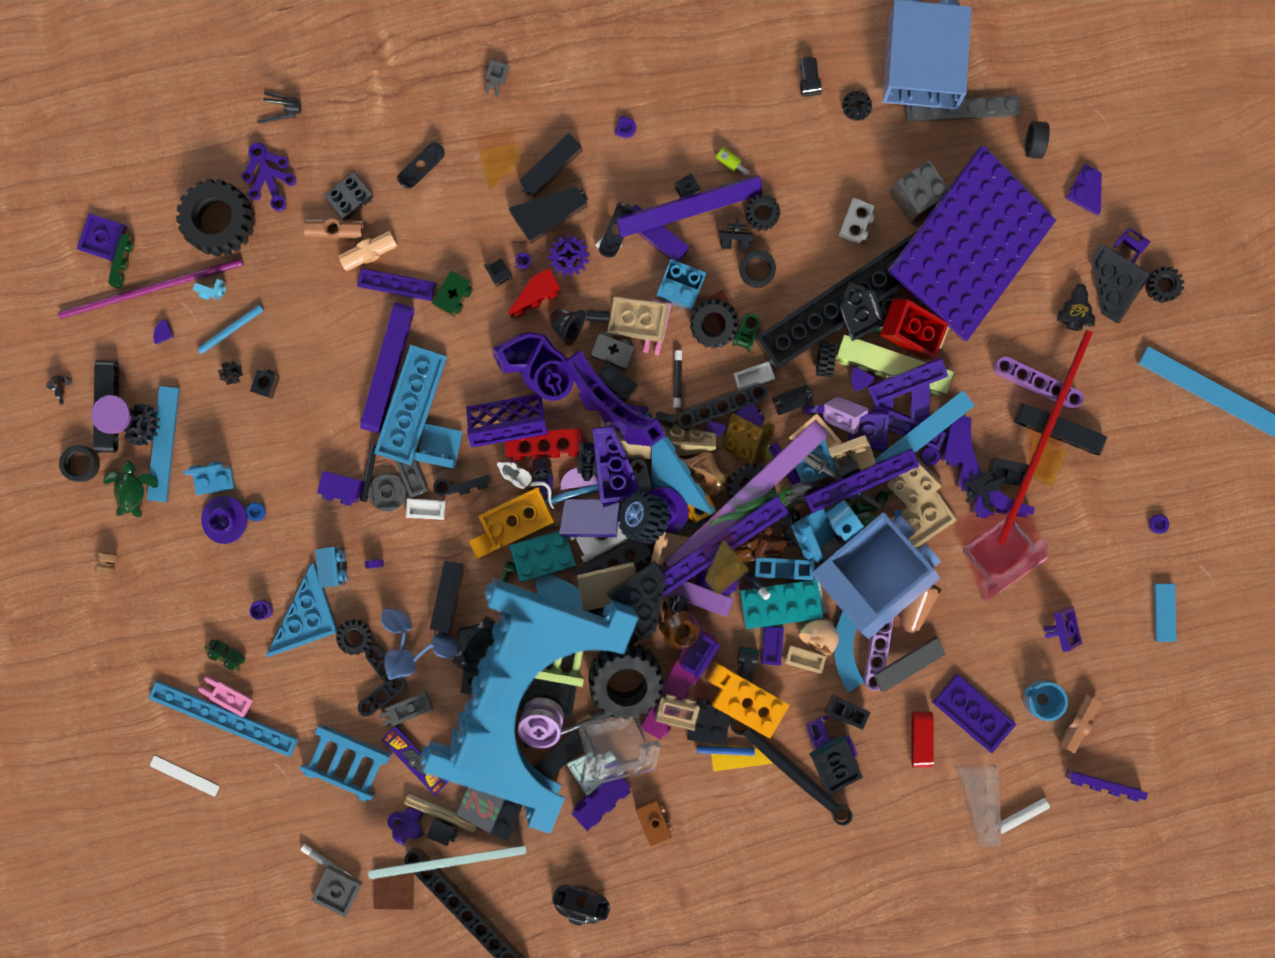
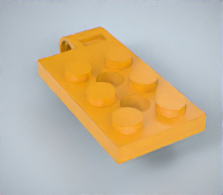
M537 487L479 515L478 517L486 534L470 540L469 544L476 559L554 523L555 520L540 488ZM528 507L534 510L532 518L525 516V510ZM511 515L517 518L515 526L508 524V518Z
M714 661L705 676L706 680L721 688L712 703L713 707L771 738L790 706L788 703ZM745 698H751L752 702L749 707L742 706V701ZM766 707L768 709L767 714L763 717L759 716V709Z

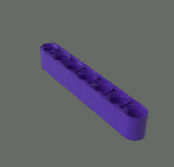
M397 302L393 305L361 419L360 429L378 434L382 430L381 428L384 424L414 316L415 308Z

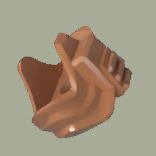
M704 451L691 459L679 457L691 471L690 475L694 482L700 485L706 495L713 498L725 490L730 475L722 474L719 471L710 452Z

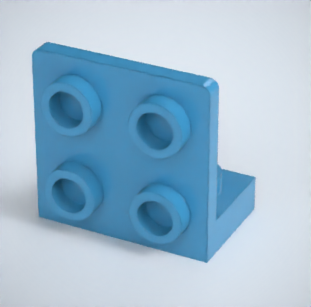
M425 424L419 453L416 452L414 460L455 469L463 432Z
M210 462L207 467L201 465L189 466V470L183 471L184 475L193 476L196 495L236 489L232 466L225 465V462Z

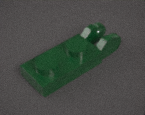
M121 234L108 279V284L118 289L122 287L125 281L123 272L128 269L129 260L127 259L135 246L134 239L125 234Z

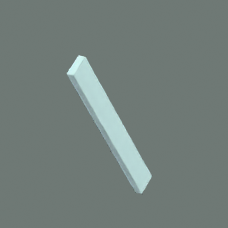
M526 846L368 870V876L370 879L522 855L526 853Z

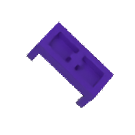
M700 633L680 666L697 678H700L720 645Z

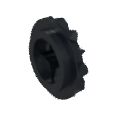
M853 90L844 97L842 110L849 119L860 121L871 113L872 100L862 90ZM855 98L858 101V103H863V105L860 106V112L859 109H857V107L852 106L855 103Z

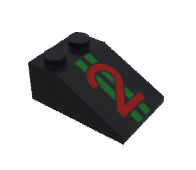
M468 787L456 815L486 832L508 841L523 805Z

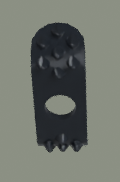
M431 142L397 175L400 185L406 189L413 188L444 158V148L438 142ZM418 161L426 163L427 168L425 171L419 172L416 170L415 165Z
M620 202L616 206L598 248L600 254L604 257H615L620 249L624 237L621 238L613 233L612 227L617 223V217L635 212L628 204Z

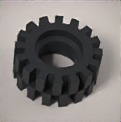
M765 194L761 196L756 195L754 199L752 198L745 212V217L748 220L747 223L751 224L753 229L757 228V231H767L769 228H773L778 222L781 213L780 205L776 203L777 200L775 198L772 199L770 195L765 196ZM759 206H766L770 210V216L767 219L762 220L756 216L755 211Z
M1167 266L1153 271L1148 282L1145 283V286H1148L1146 293L1150 292L1148 296L1150 298L1154 297L1153 301H1159V303L1176 299L1177 296L1181 295L1182 292L1180 291L1184 290L1182 284L1185 282L1180 279L1183 277L1182 274L1178 275L1179 271L1177 269L1173 270V267L1167 268ZM1161 278H1167L1171 282V289L1168 292L1159 289L1158 281Z
M820 342L816 362V376L832 378L837 355L836 343Z
M352 619L340 625V628L337 630L336 641L340 650L345 654L360 655V653L365 652L369 648L372 635L366 623H363L361 620ZM357 630L361 633L362 638L358 644L348 643L346 635L349 631Z

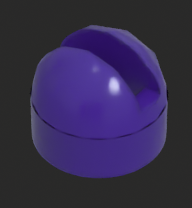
M519 253L515 260L516 266L520 269L528 268L531 263L530 256L527 253Z

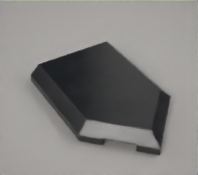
M849 282L839 309L850 339L853 342L882 327L885 320L874 290Z

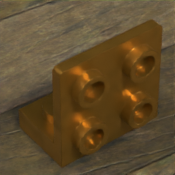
M732 414L723 448L751 464L766 459L775 425L767 423L758 426L737 414Z

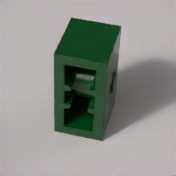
M450 271L432 302L433 306L452 317H455L456 314L459 315L464 307L462 304L464 299L469 298L473 291V284L464 277ZM451 292H452V293H455V292H456V293L458 294V297H457V298H456V297H453V298H452L451 295H450Z

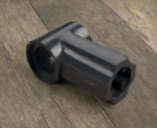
M805 57L800 59L801 96L821 95L822 86L821 79L818 78L817 58Z
M741 646L739 648L737 674L751 683L753 682L755 667L758 664V649Z

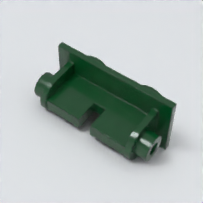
M212 639L209 642L208 646L210 648L204 647L207 653L206 656L209 659L223 662V666L231 671L234 669L240 671L239 663L243 664L246 660L243 653L233 648L227 654L226 650L229 646L218 639Z

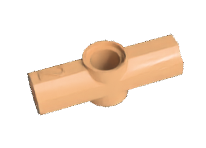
M388 231L374 239H366L359 242L355 248L339 255V260L344 269L348 271L363 263H371L377 260L381 254L398 246L392 233Z

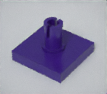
M1074 606L1066 607L1054 613L1056 625L1044 626V632H1048L1044 634L1046 638L1059 636L1063 652L1071 651L1083 644Z

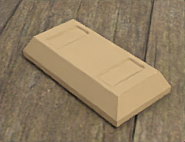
M790 645L785 664L822 674L827 655Z

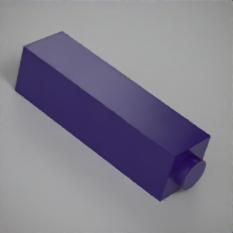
M636 204L632 207L635 212L643 210ZM663 225L637 233L669 260L672 259L680 262L689 250V246Z

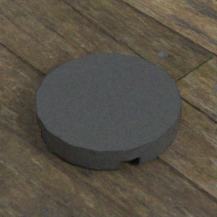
M382 474L377 476L370 484L368 496L375 508L391 512L403 505L407 497V489L401 478L394 474Z

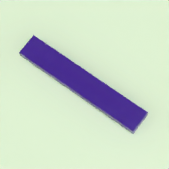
M909 448L811 491L804 496L811 512L814 513L919 467V463L913 449Z

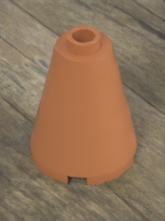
M933 584L932 587L901 611V626L904 627L903 630L910 633L920 630L942 589L939 586Z

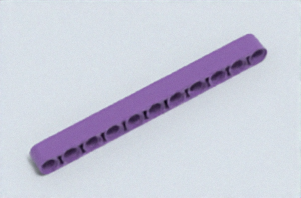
M815 419L663 562V565L667 569L736 523L829 435L828 431Z

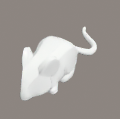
M510 462L497 463L503 478L521 489H525L528 486H545L548 490L549 505L554 509L551 502V488L547 483L532 482V475L525 469L518 467V464Z

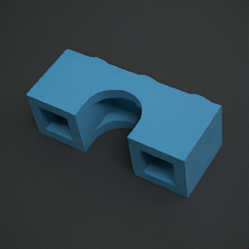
M755 557V577L814 580L812 572L814 571L815 561Z

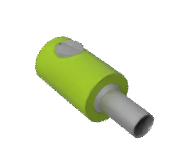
M723 147L717 154L716 159L733 172L737 169L746 177L750 173L747 168L741 165L742 160L726 147Z

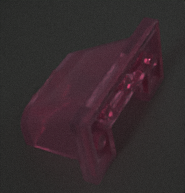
M1006 519L999 524L990 526L985 534L976 536L972 543L963 548L964 555L983 580L979 583L981 597L985 602L1048 558L1047 543L1041 539L1034 544L1015 521L1004 546L996 542Z

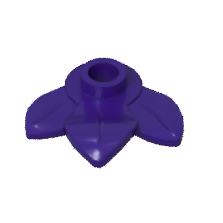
M407 808L403 812H393L390 814L387 823L392 830V837L395 842L404 845L407 837L416 839L423 835L422 828L417 823L423 816L422 811L415 808ZM396 819H400L401 823L395 825L394 821Z

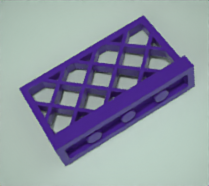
M537 394L466 407L467 435L471 448L547 434L543 401ZM538 401L534 407L528 405L530 402ZM512 405H519L515 410L510 409ZM494 408L500 409L496 414L491 412ZM524 408L529 410L526 415L520 414ZM472 412H482L477 417L471 415ZM504 412L510 414L506 419L501 417ZM534 413L539 415L536 417H531ZM486 415L492 417L487 422L482 420ZM515 417L520 418V420L511 421V420H513ZM496 420L502 422V423L493 424ZM477 424L482 425L481 427H475V428H473V427L476 426Z

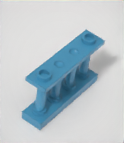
M321 724L318 726L315 732L320 739L310 764H303L299 770L303 771V774L309 778L317 777L352 792L360 800L367 801L373 799L375 793L369 790L380 765H383V763L387 764L392 754ZM332 741L337 743V750L326 773L316 767L327 742ZM349 748L355 751V757L345 780L334 776L344 751ZM367 756L372 758L373 764L361 788L352 784V781L362 758Z

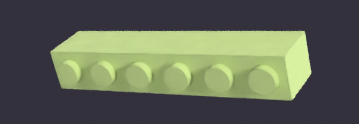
M847 335L842 337L836 355V360H839V364L844 366L851 364L864 372H868V370L875 372V376L884 379L886 376L891 377L926 363L859 339L852 342L850 336ZM947 370L949 377L931 383L930 395L940 397V395L947 394L954 372Z

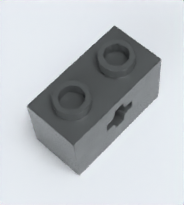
M609 333L599 334L591 357L605 363L609 362L611 365L627 371L635 351V347L632 346L633 343L624 339L621 342L615 340V336ZM616 346L617 351H619V353L615 352L614 355H612L609 348L613 349V347Z

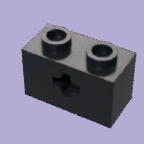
M831 694L824 711L827 715L861 730L864 729L870 715V711L833 694Z

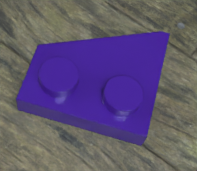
M1084 164L1065 199L1098 216L1101 213L1102 173Z

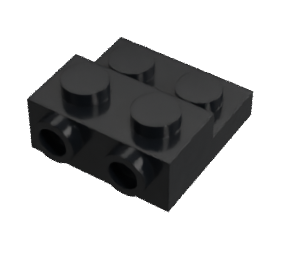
M697 698L696 704L700 708L695 730H688L687 740L726 746L730 716L713 707L709 700Z

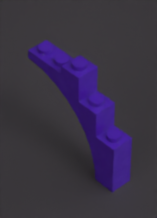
M577 351L564 361L580 390L578 395L586 410L598 411L606 426L619 428L627 444L652 447L666 436L657 419L636 412L621 401L603 383L582 351Z
M961 416L946 428L947 434L945 436L941 461H946V465L957 467L959 464L956 487H961V491L969 492L971 487L963 486L965 484L964 480L972 483L971 478H969L972 473L974 474V479L977 480L978 475H981V473H978L981 468L977 463L972 448V418ZM999 490L987 491L990 495L989 506H994L996 513L1008 515L1014 500ZM977 494L972 501L971 512L976 513V517L987 519L988 515L994 516V513L985 509L983 498ZM1021 504L1016 516L1027 518V515L1034 514L1035 507Z

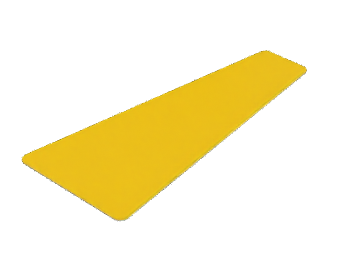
M710 744V746L742 747V746H733V745H726V746H725V745H718V744ZM755 748V756L711 754L713 771L773 764L757 748Z

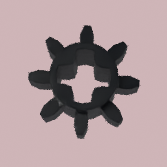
M235 361L222 363V369L217 371L220 381L226 382V385L239 383V377L243 376L241 365L235 364Z
M675 595L674 599H669L667 608H670L672 615L681 611L690 612L692 605L688 604L689 599Z

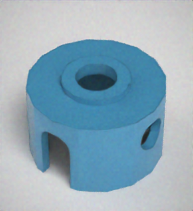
M844 500L825 513L830 520L829 523L846 543L864 529V526Z
M1038 680L1031 683L1025 689L1023 695L1026 710L1032 716L1041 720L1054 721L1066 712L1068 705L1067 695L1058 684L1046 680ZM1040 694L1047 696V702L1043 705L1037 702V697Z

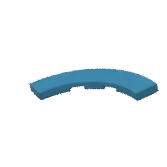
M842 611L836 624L839 641L833 653L838 675L849 693L862 684L864 680L857 669L854 659L853 643L857 627Z

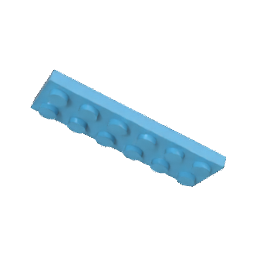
M410 345L374 454L412 466L447 361V356Z

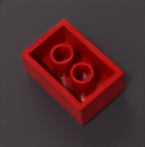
M893 300L880 336L919 358L936 359L949 323L909 300Z

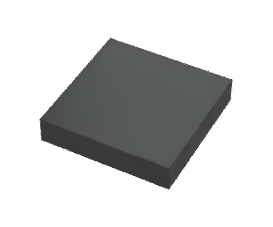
M328 865L311 901L346 918L363 882Z

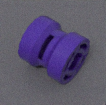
M266 600L254 602L249 609L251 617L256 620L267 619L273 614V606Z

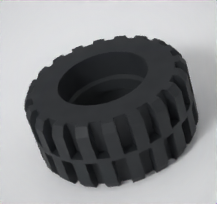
M206 179L205 184L200 181L195 183L197 187L194 189L189 187L187 189L189 193L186 196L182 195L180 198L182 204L177 205L176 210L180 213V215L176 216V222L180 224L178 229L184 235L183 238L203 253L214 256H221V254L225 256L231 255L232 250L237 252L241 249L240 245L242 243L246 245L249 242L247 237L248 235H253L254 230L251 229V226H255L256 219L253 218V215H255L254 208L250 206L251 202L245 194L231 183H226L224 180L219 179L216 182L213 179ZM216 202L227 203L232 211L231 221L227 228L217 234L205 233L201 226V217L204 210Z
M628 642L624 654L601 650L597 653L598 659L594 658L589 668L588 681L591 698L598 709L602 708V713L606 715L612 714V718L615 719L623 717V720H629V717L633 716L636 719L642 713H649L650 707L654 708L658 704L657 699H660L663 694L664 681L657 657H654L650 649L645 651L644 645L638 644V646H635L634 642ZM622 669H633L644 676L640 686L629 692H619L612 689L608 685V680L615 672Z

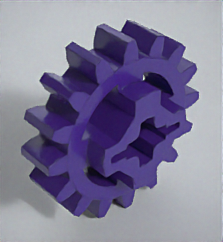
M566 235V240L559 237L558 244L553 242L555 248L549 249V252L553 255L548 256V259L554 261L550 265L552 268L557 267L555 269L556 273L562 271V277L569 273L570 278H572L574 272L579 276L580 269L586 270L584 264H589V260L585 258L589 257L590 253L585 252L588 246H582V239L577 242L576 236L572 240L569 239L568 235ZM572 245L578 247L580 251L573 249ZM562 246H565L561 252H558ZM567 253H571V260H567ZM577 261H580V263L576 267H574V264ZM558 262H563L567 268L562 267Z

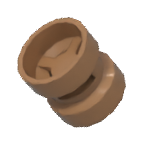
M98 552L97 558L99 561L95 566V572L114 574V563L117 561L118 555Z

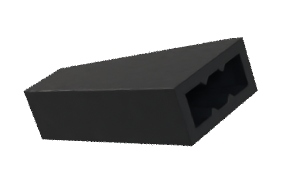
M577 187L513 206L509 208V212L530 244H532L587 208L586 201L588 197L583 190L579 191Z

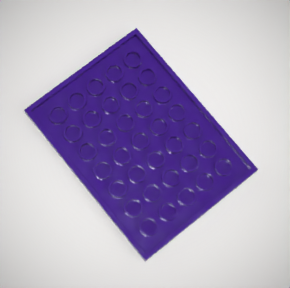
M980 146L888 271L937 317L949 323L948 327L963 341H968L1056 222V219L984 146Z

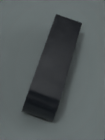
M117 359L95 361L94 404L101 397L108 395L119 397V362ZM94 425V451L96 453H116L119 446V433H104Z
M758 382L737 388L681 409L677 413V421L683 428H690L764 400L767 396V389ZM756 387L762 388V393L759 396L753 395V390ZM740 393L743 394L744 400L741 403H736L735 396ZM720 400H725L726 407L722 410L717 409V403ZM707 407L708 414L700 416V408ZM689 414L691 416L690 421L682 423L681 416Z
M1020 403L1013 422L1042 434L1050 413ZM1060 417L1057 418L1050 437L1098 456L1101 455L1108 438L1103 434Z

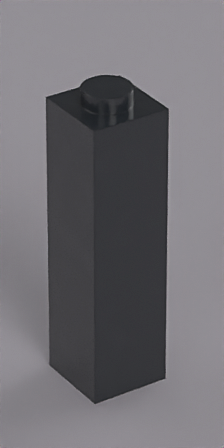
M568 133L519 180L521 184L520 189L527 196L530 194L535 198L582 152V146Z
M444 561L430 629L435 630L434 634L445 636L446 633H450L452 630L465 564Z

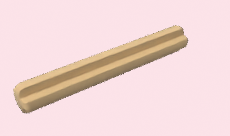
M408 794L405 799V805L467 831L474 832L476 830V825L456 815L457 813L411 794Z

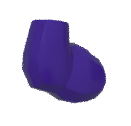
M526 332L492 348L493 357L500 371L503 374L520 373L525 385L541 398L548 401H558L565 398L571 392L574 381L564 363L566 357L552 345L545 334Z

